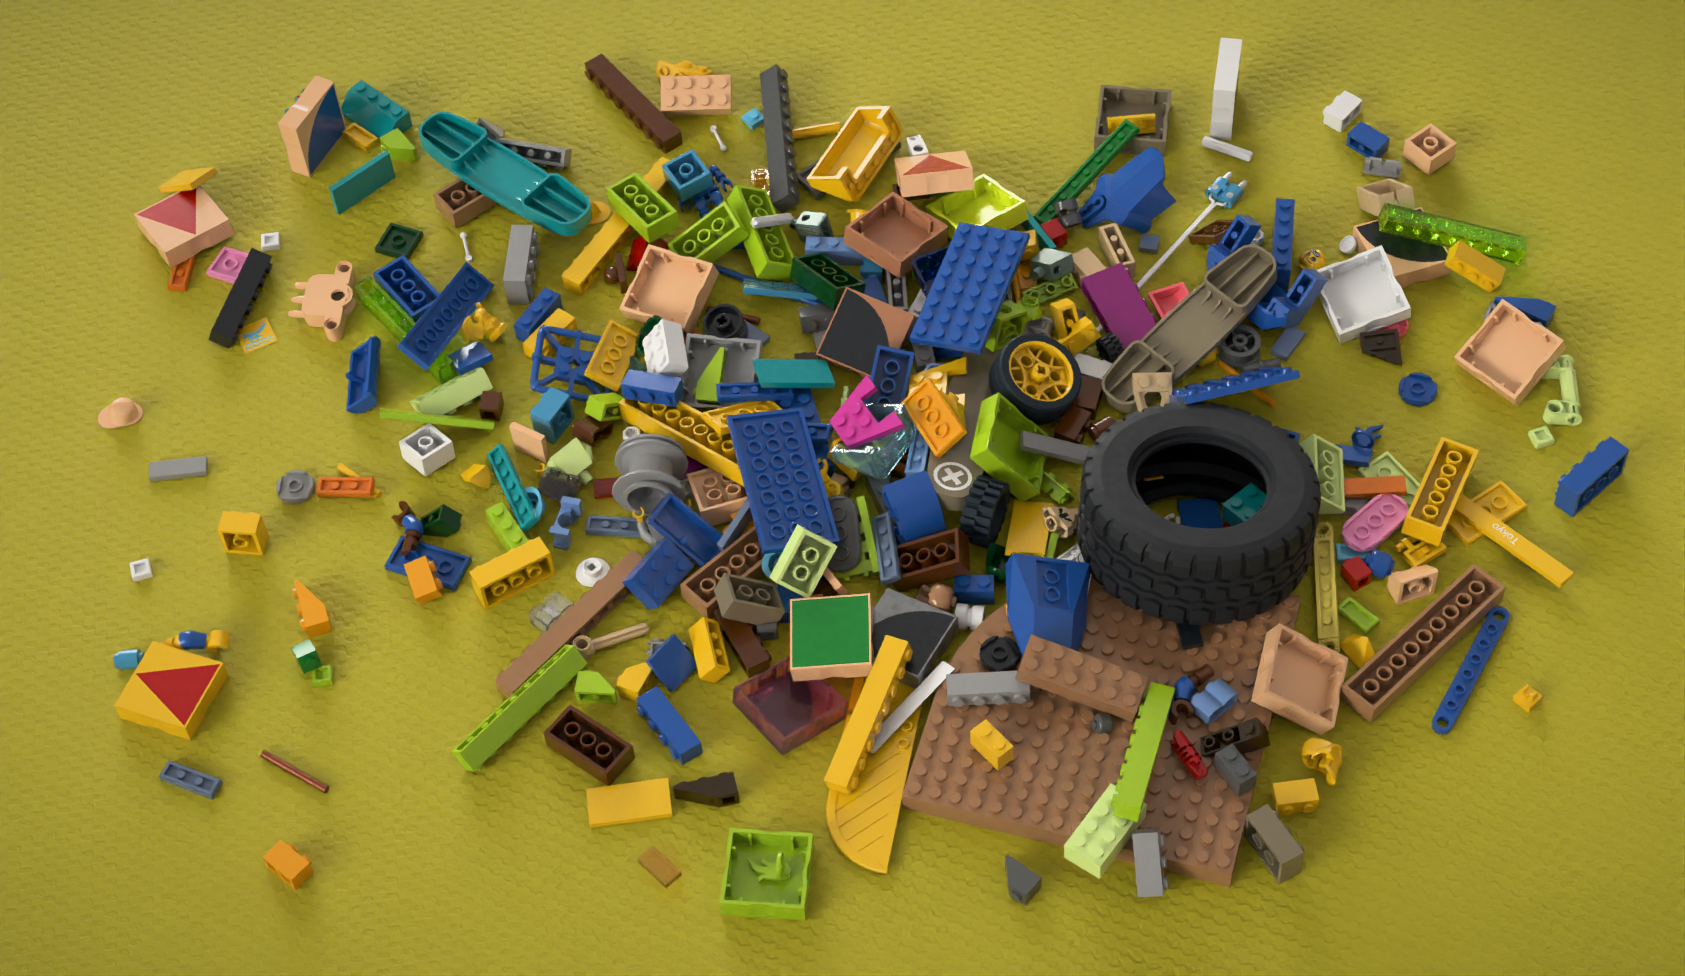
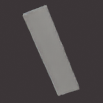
M1027 431L1020 433L1021 450L1084 465L1085 459L1092 448Z

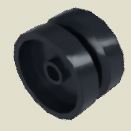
M719 304L714 306L706 313L703 319V328L706 335L724 339H746L748 337L747 324L740 310L734 305Z

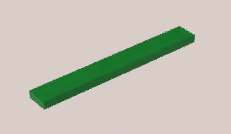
M1125 119L1033 216L1034 219L1041 225L1058 218L1059 216L1056 215L1053 205L1064 200L1077 198L1140 132V128Z

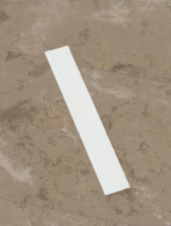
M942 661L882 723L881 731L874 738L872 754L945 680L946 674H950L955 669L954 667Z

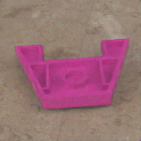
M867 375L829 421L849 450L906 428L895 412H892L879 423L876 421L863 403L864 400L878 391Z

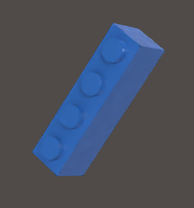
M658 686L637 697L638 707L636 709L639 715L648 720L649 728L653 732L656 731L658 733V738L663 746L667 745L669 747V752L674 760L678 759L684 765L703 753L700 740Z

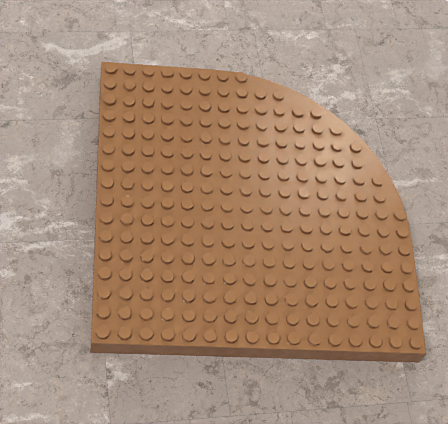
M1091 575L1087 598L1086 627L1078 652L1147 676L1148 680L1145 689L1148 690L1151 682L1174 687L1177 680L1182 676L1191 675L1193 671L1207 663L1213 669L1214 676L1203 684L1198 685L1191 698L1197 692L1201 693L1204 691L1209 682L1216 681L1219 678L1238 693L1237 702L1210 725H1207L1195 713H1193L1192 718H1187L1185 713L1178 712L1179 718L1175 725L1170 723L1169 717L1167 719L1144 803L1147 804L1146 817L1137 828H1160L1161 834H1164L1165 847H1162V853L1167 858V868H1164L1166 872L1228 887L1231 885L1245 829L1246 815L1249 813L1255 788L1238 797L1214 767L1215 756H1203L1200 738L1255 717L1267 727L1269 734L1274 712L1251 701L1266 633L1279 623L1295 630L1300 609V597L1289 595L1279 605L1275 604L1271 610L1260 615L1255 614L1253 618L1238 622L1233 619L1232 623L1214 625L1212 622H1209L1208 625H1198L1204 642L1203 647L1183 650L1174 622L1166 621L1165 617L1159 619L1144 614L1142 609L1135 610L1122 603V598L1116 599L1105 590L1104 585H1100ZM1007 603L990 614L970 633L949 663V665L955 668L950 674L990 672L984 668L979 656L981 645L986 639L993 636L1003 638L1006 636L1017 643L1007 618ZM1021 652L1018 665L1011 671H1018L1019 665L1022 660ZM945 678L936 691L902 794V806L904 809L1064 847L1065 843L1110 784L1116 786L1118 778H1123V776H1120L1122 764H1127V761L1124 759L1127 748L1131 749L1132 747L1129 745L1131 734H1136L1133 728L1136 718L1140 719L1141 717L1138 716L1139 707L1132 722L1109 714L1114 722L1112 731L1110 733L1097 734L1091 727L1093 717L1096 714L1106 712L1030 685V702L1022 704L1004 703L1002 705L948 706ZM985 719L1014 746V759L1000 770H997L970 743V731ZM1176 730H1180L1185 734L1202 758L1208 770L1206 777L1196 780L1176 755L1170 743L1174 739L1173 734ZM1265 747L1253 752L1241 753L1257 773V778ZM1132 836L1116 856V860L1135 864Z

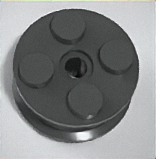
M1239 324L1219 344L1218 354L1220 359L1235 369L1241 368L1242 364L1256 362L1260 355V335L1252 327Z

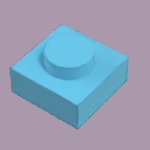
M756 108L741 116L742 121L751 130L764 124L763 114Z

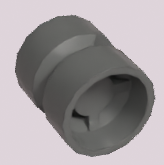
M1076 198L1064 200L1053 205L1056 215L1060 217L1058 221L1064 229L1083 223L1081 214L1077 212L1079 207Z

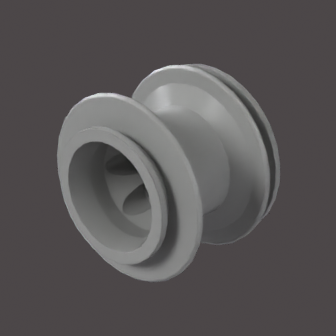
M640 434L632 436L621 443L615 456V465L622 476L615 481L612 487L613 497L618 504L629 511L634 509L637 514H642L640 511V507H642L644 515H650L668 493L676 495L683 502L685 501L686 490L678 479L686 472L688 460L685 449L681 444L672 438L658 434Z

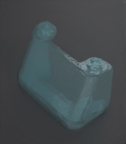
M866 403L865 406L878 423L892 412H895L906 428L852 450L846 448L844 444L838 443L830 452L834 461L874 479H885L913 442L915 427L905 404Z

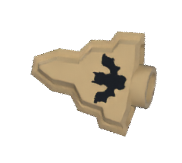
M1044 507L1042 511L1047 530L1059 533L1060 538L1071 536L1074 533L1073 530L1077 528L1079 508Z

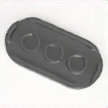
M833 495L828 497L840 542L839 545H836L838 547L827 566L835 572L846 573L853 570L859 564L862 556L859 513L856 504L850 498L844 495Z

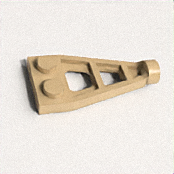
M1172 372L1132 374L1133 395L1139 412H1142L1144 408H1148L1144 398L1146 393H1160V406L1164 407V404L1170 403L1169 395H1172Z

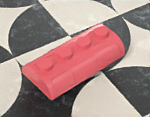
M1180 282L1148 292L1147 294L1159 317L1162 319L1190 293L1184 282Z

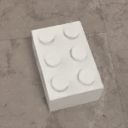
M661 319L643 339L642 345L644 347L647 372L680 378L689 368L681 324Z

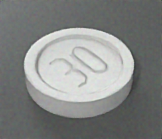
M1351 235L1344 237L1340 242V250L1345 254L1353 252L1357 246V240Z

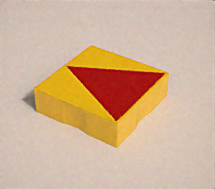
M152 641L114 706L119 717L144 726L156 727L166 733L191 741L204 719L207 708L216 698L226 681L228 673L222 662Z

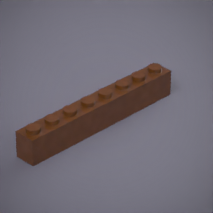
M602 53L585 62L586 77L592 80L599 90L601 89L609 100L611 99L615 106L621 109L625 116L631 119L635 126L641 129L645 136L654 142L657 149H661L667 154L683 144L681 132Z

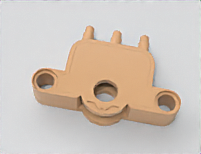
M342 261L337 264L335 274H317L312 276L308 282L295 283L296 289H306L304 296L292 297L291 299L293 303L302 304V311H289L288 316L305 318L306 323L310 326L324 327L328 340L333 342L340 340L344 333L347 316L351 315L356 308V301L353 297L355 273L352 264L349 261Z

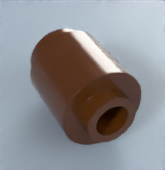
M1105 416L1091 424V427L1088 428L1091 439L1096 442L1098 437L1116 422L1115 419Z

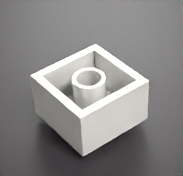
M429 423L399 441L402 458L424 476L429 475L455 458L453 442Z

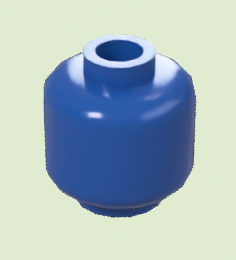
M1379 550L1372 551L1370 555L1366 554L1364 563L1372 571V576L1381 579L1391 575L1395 564L1390 554Z

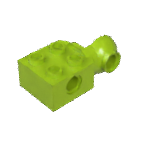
M1024 296L1016 304L1011 300L1004 302L985 347L995 352L1003 349L1013 338L1023 335L1027 322L1038 320L1043 315L1038 300L1032 296Z

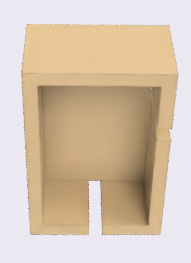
M1391 178L1356 188L1360 209L1382 219L1392 218L1397 212L1399 214H1406L1410 212L1409 210L1416 208L1412 187L1398 181L1396 182V180Z

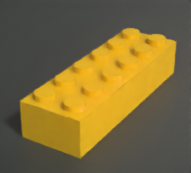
M1441 437L1405 517L1401 533L1436 546L1440 545L1474 467L1479 450Z

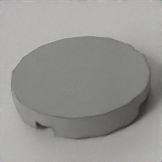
M289 471L286 473L287 475L278 480L276 485L277 494L287 504H301L307 501L315 491L314 479L306 471Z

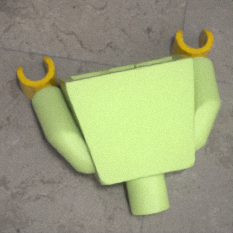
M577 437L573 440L570 439L566 446L548 460L547 466L552 468L556 477L561 474H567L571 483L579 478L585 486L594 479L588 472L593 464L591 446L577 439ZM540 463L541 470L535 469L539 478L545 476L550 478L547 472L548 467L544 463Z

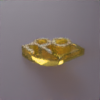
M757 169L751 171L752 187L767 190L770 197L768 170Z

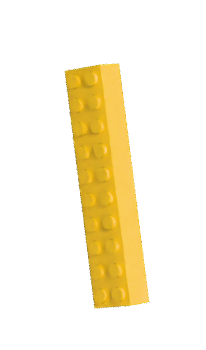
M625 398L619 402L622 420L648 434H658L674 439L682 445L687 456L744 487L730 433L719 435L702 419V412L679 401L676 407Z

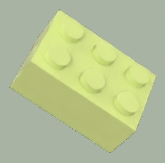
M797 524L769 578L806 598H810L838 546Z

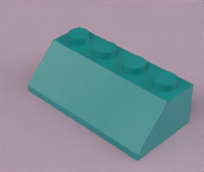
M360 80L348 90L341 107L343 116L351 122L357 123L379 138L396 128L404 133L412 127L409 111L363 80Z

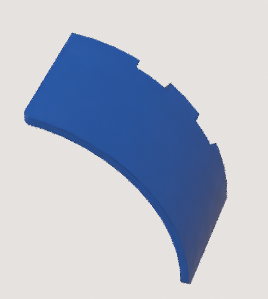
M923 470L883 486L882 496L891 518L896 519L897 526L894 527L897 545L946 531L941 506L927 471Z

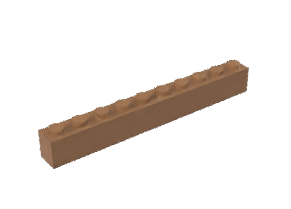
M634 550L628 555H624L615 567L609 569L607 574L594 584L592 589L584 593L574 606H570L560 619L555 620L553 625L546 632H543L538 640L529 645L520 657L515 658L505 671L498 674L495 679L498 691L509 698L565 644L573 645V640L576 637L586 636L631 593L622 581L643 557Z

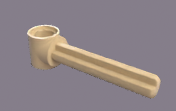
M641 623L592 640L590 637L582 635L573 640V645L583 658L588 661L595 654V650L649 633L647 623Z

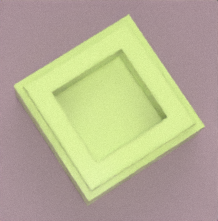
M1547 426L1528 432V436L1536 449L1552 445L1555 442Z

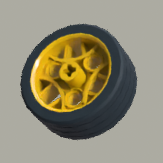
M1023 334L1013 338L1005 345L995 359L989 372V387L992 395L999 392L1036 425H1046L1057 421L1063 416L1078 396L1082 384L1081 371L1072 353L1055 339L1040 334Z

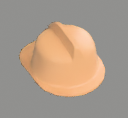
M117 398L110 406L100 412L98 423L106 429L132 425L142 418L143 411L131 399Z

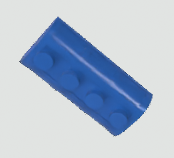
M377 336L370 337L368 341L351 351L350 370L346 373V378L349 379L346 408L348 412L355 414L364 413L375 407L377 403L381 341Z
M668 493L646 520L647 524L665 538H669L679 550L700 567H703L720 553L717 543L722 534L674 494Z

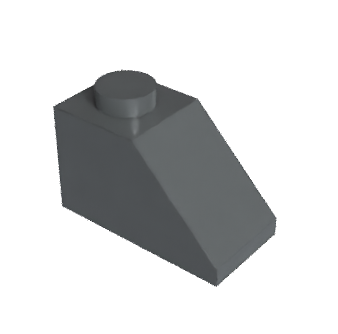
M1007 855L1005 857V869L1009 895L1014 901L1021 902L1026 906L1041 889V877L1010 855Z

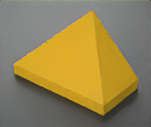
M1352 634L1340 641V650L1358 670L1375 656L1368 637Z

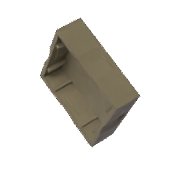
M1101 85L1099 111L1094 134V151L1110 136L1107 135V117L1155 113L1156 133L1137 134L1120 153L1139 155L1148 147L1160 151L1163 157H1165L1172 90L1135 89L1125 86Z

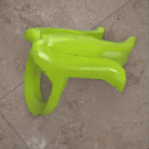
M781 851L777 854L776 862H767L763 857V866H758L752 859H747L752 869L761 875L758 878V883L763 880L784 881L791 878L790 873L792 869L784 861V853Z

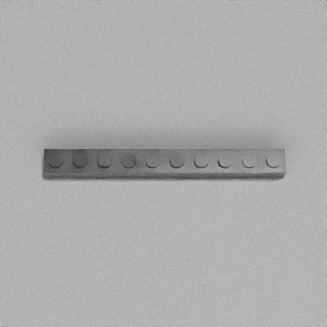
M776 64L760 73L771 202L776 209L784 213L799 204V191L793 144V126L791 123L792 113L790 111L788 74Z

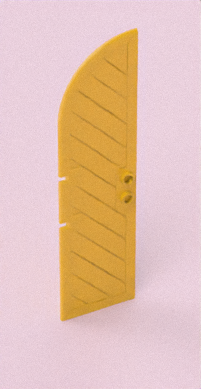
M868 676L855 677L848 706L849 712H853ZM898 682L897 693L894 698H891L889 712L886 716L884 715L882 723L906 700L915 688ZM923 703L874 754L868 752L866 766L863 771H860L858 785L852 790L851 795L833 789L829 790L826 820L833 841L851 861L874 872L884 874L888 872L902 805V794L908 777ZM846 715L842 736L844 734V731L847 727L851 715Z

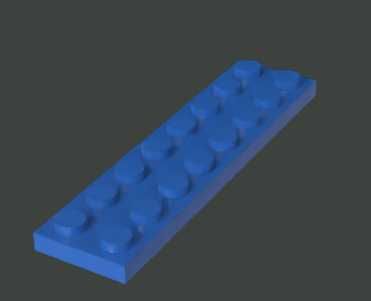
M466 262L397 345V348L426 371L462 327L464 320L477 308L476 304L482 302L494 287V284Z

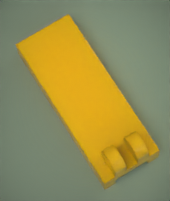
M1155 113L1107 117V135H1111L1125 119L1140 128L1138 134L1156 133Z

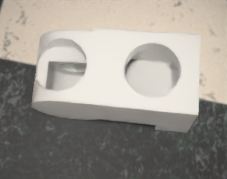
M920 134L905 138L910 157L929 155Z

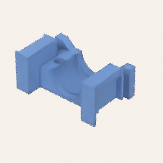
M562 496L560 511L554 526H551L549 532L554 533L553 548L568 550L572 537L570 529L564 527L573 525L575 521L579 520L580 516H582L583 508L581 499Z

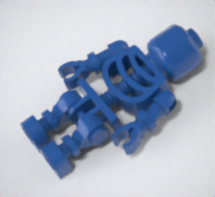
M711 165L708 169L711 173L713 186L691 197L697 211H700L699 215L701 218L710 212L706 209L708 208L707 204L712 202L717 207L724 202L722 201L723 197L717 184L714 185L715 180L721 184L725 192H727L725 184L733 188L731 180L726 178V175L720 172L716 165ZM677 196V199L679 200L678 205L681 212H684V204L687 205L688 209L690 210L691 206L689 204V201L685 200L682 202Z

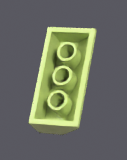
M476 368L411 400L410 404L416 412L440 415L446 413L450 415L456 412V408L460 405L464 407L473 402L472 399L479 396L481 398L483 391H489L493 386L483 368Z
M1312 434L1299 444L1304 449V453H1307L1319 479L1321 492L1319 514L1344 513L1343 451L1338 446L1316 434Z

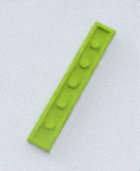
M380 408L379 415L380 419L493 430L495 424L494 420L382 408Z

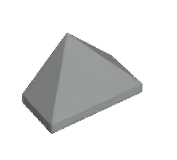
M483 118L478 119L476 124L486 129L489 138L498 142V139L503 137L504 129Z

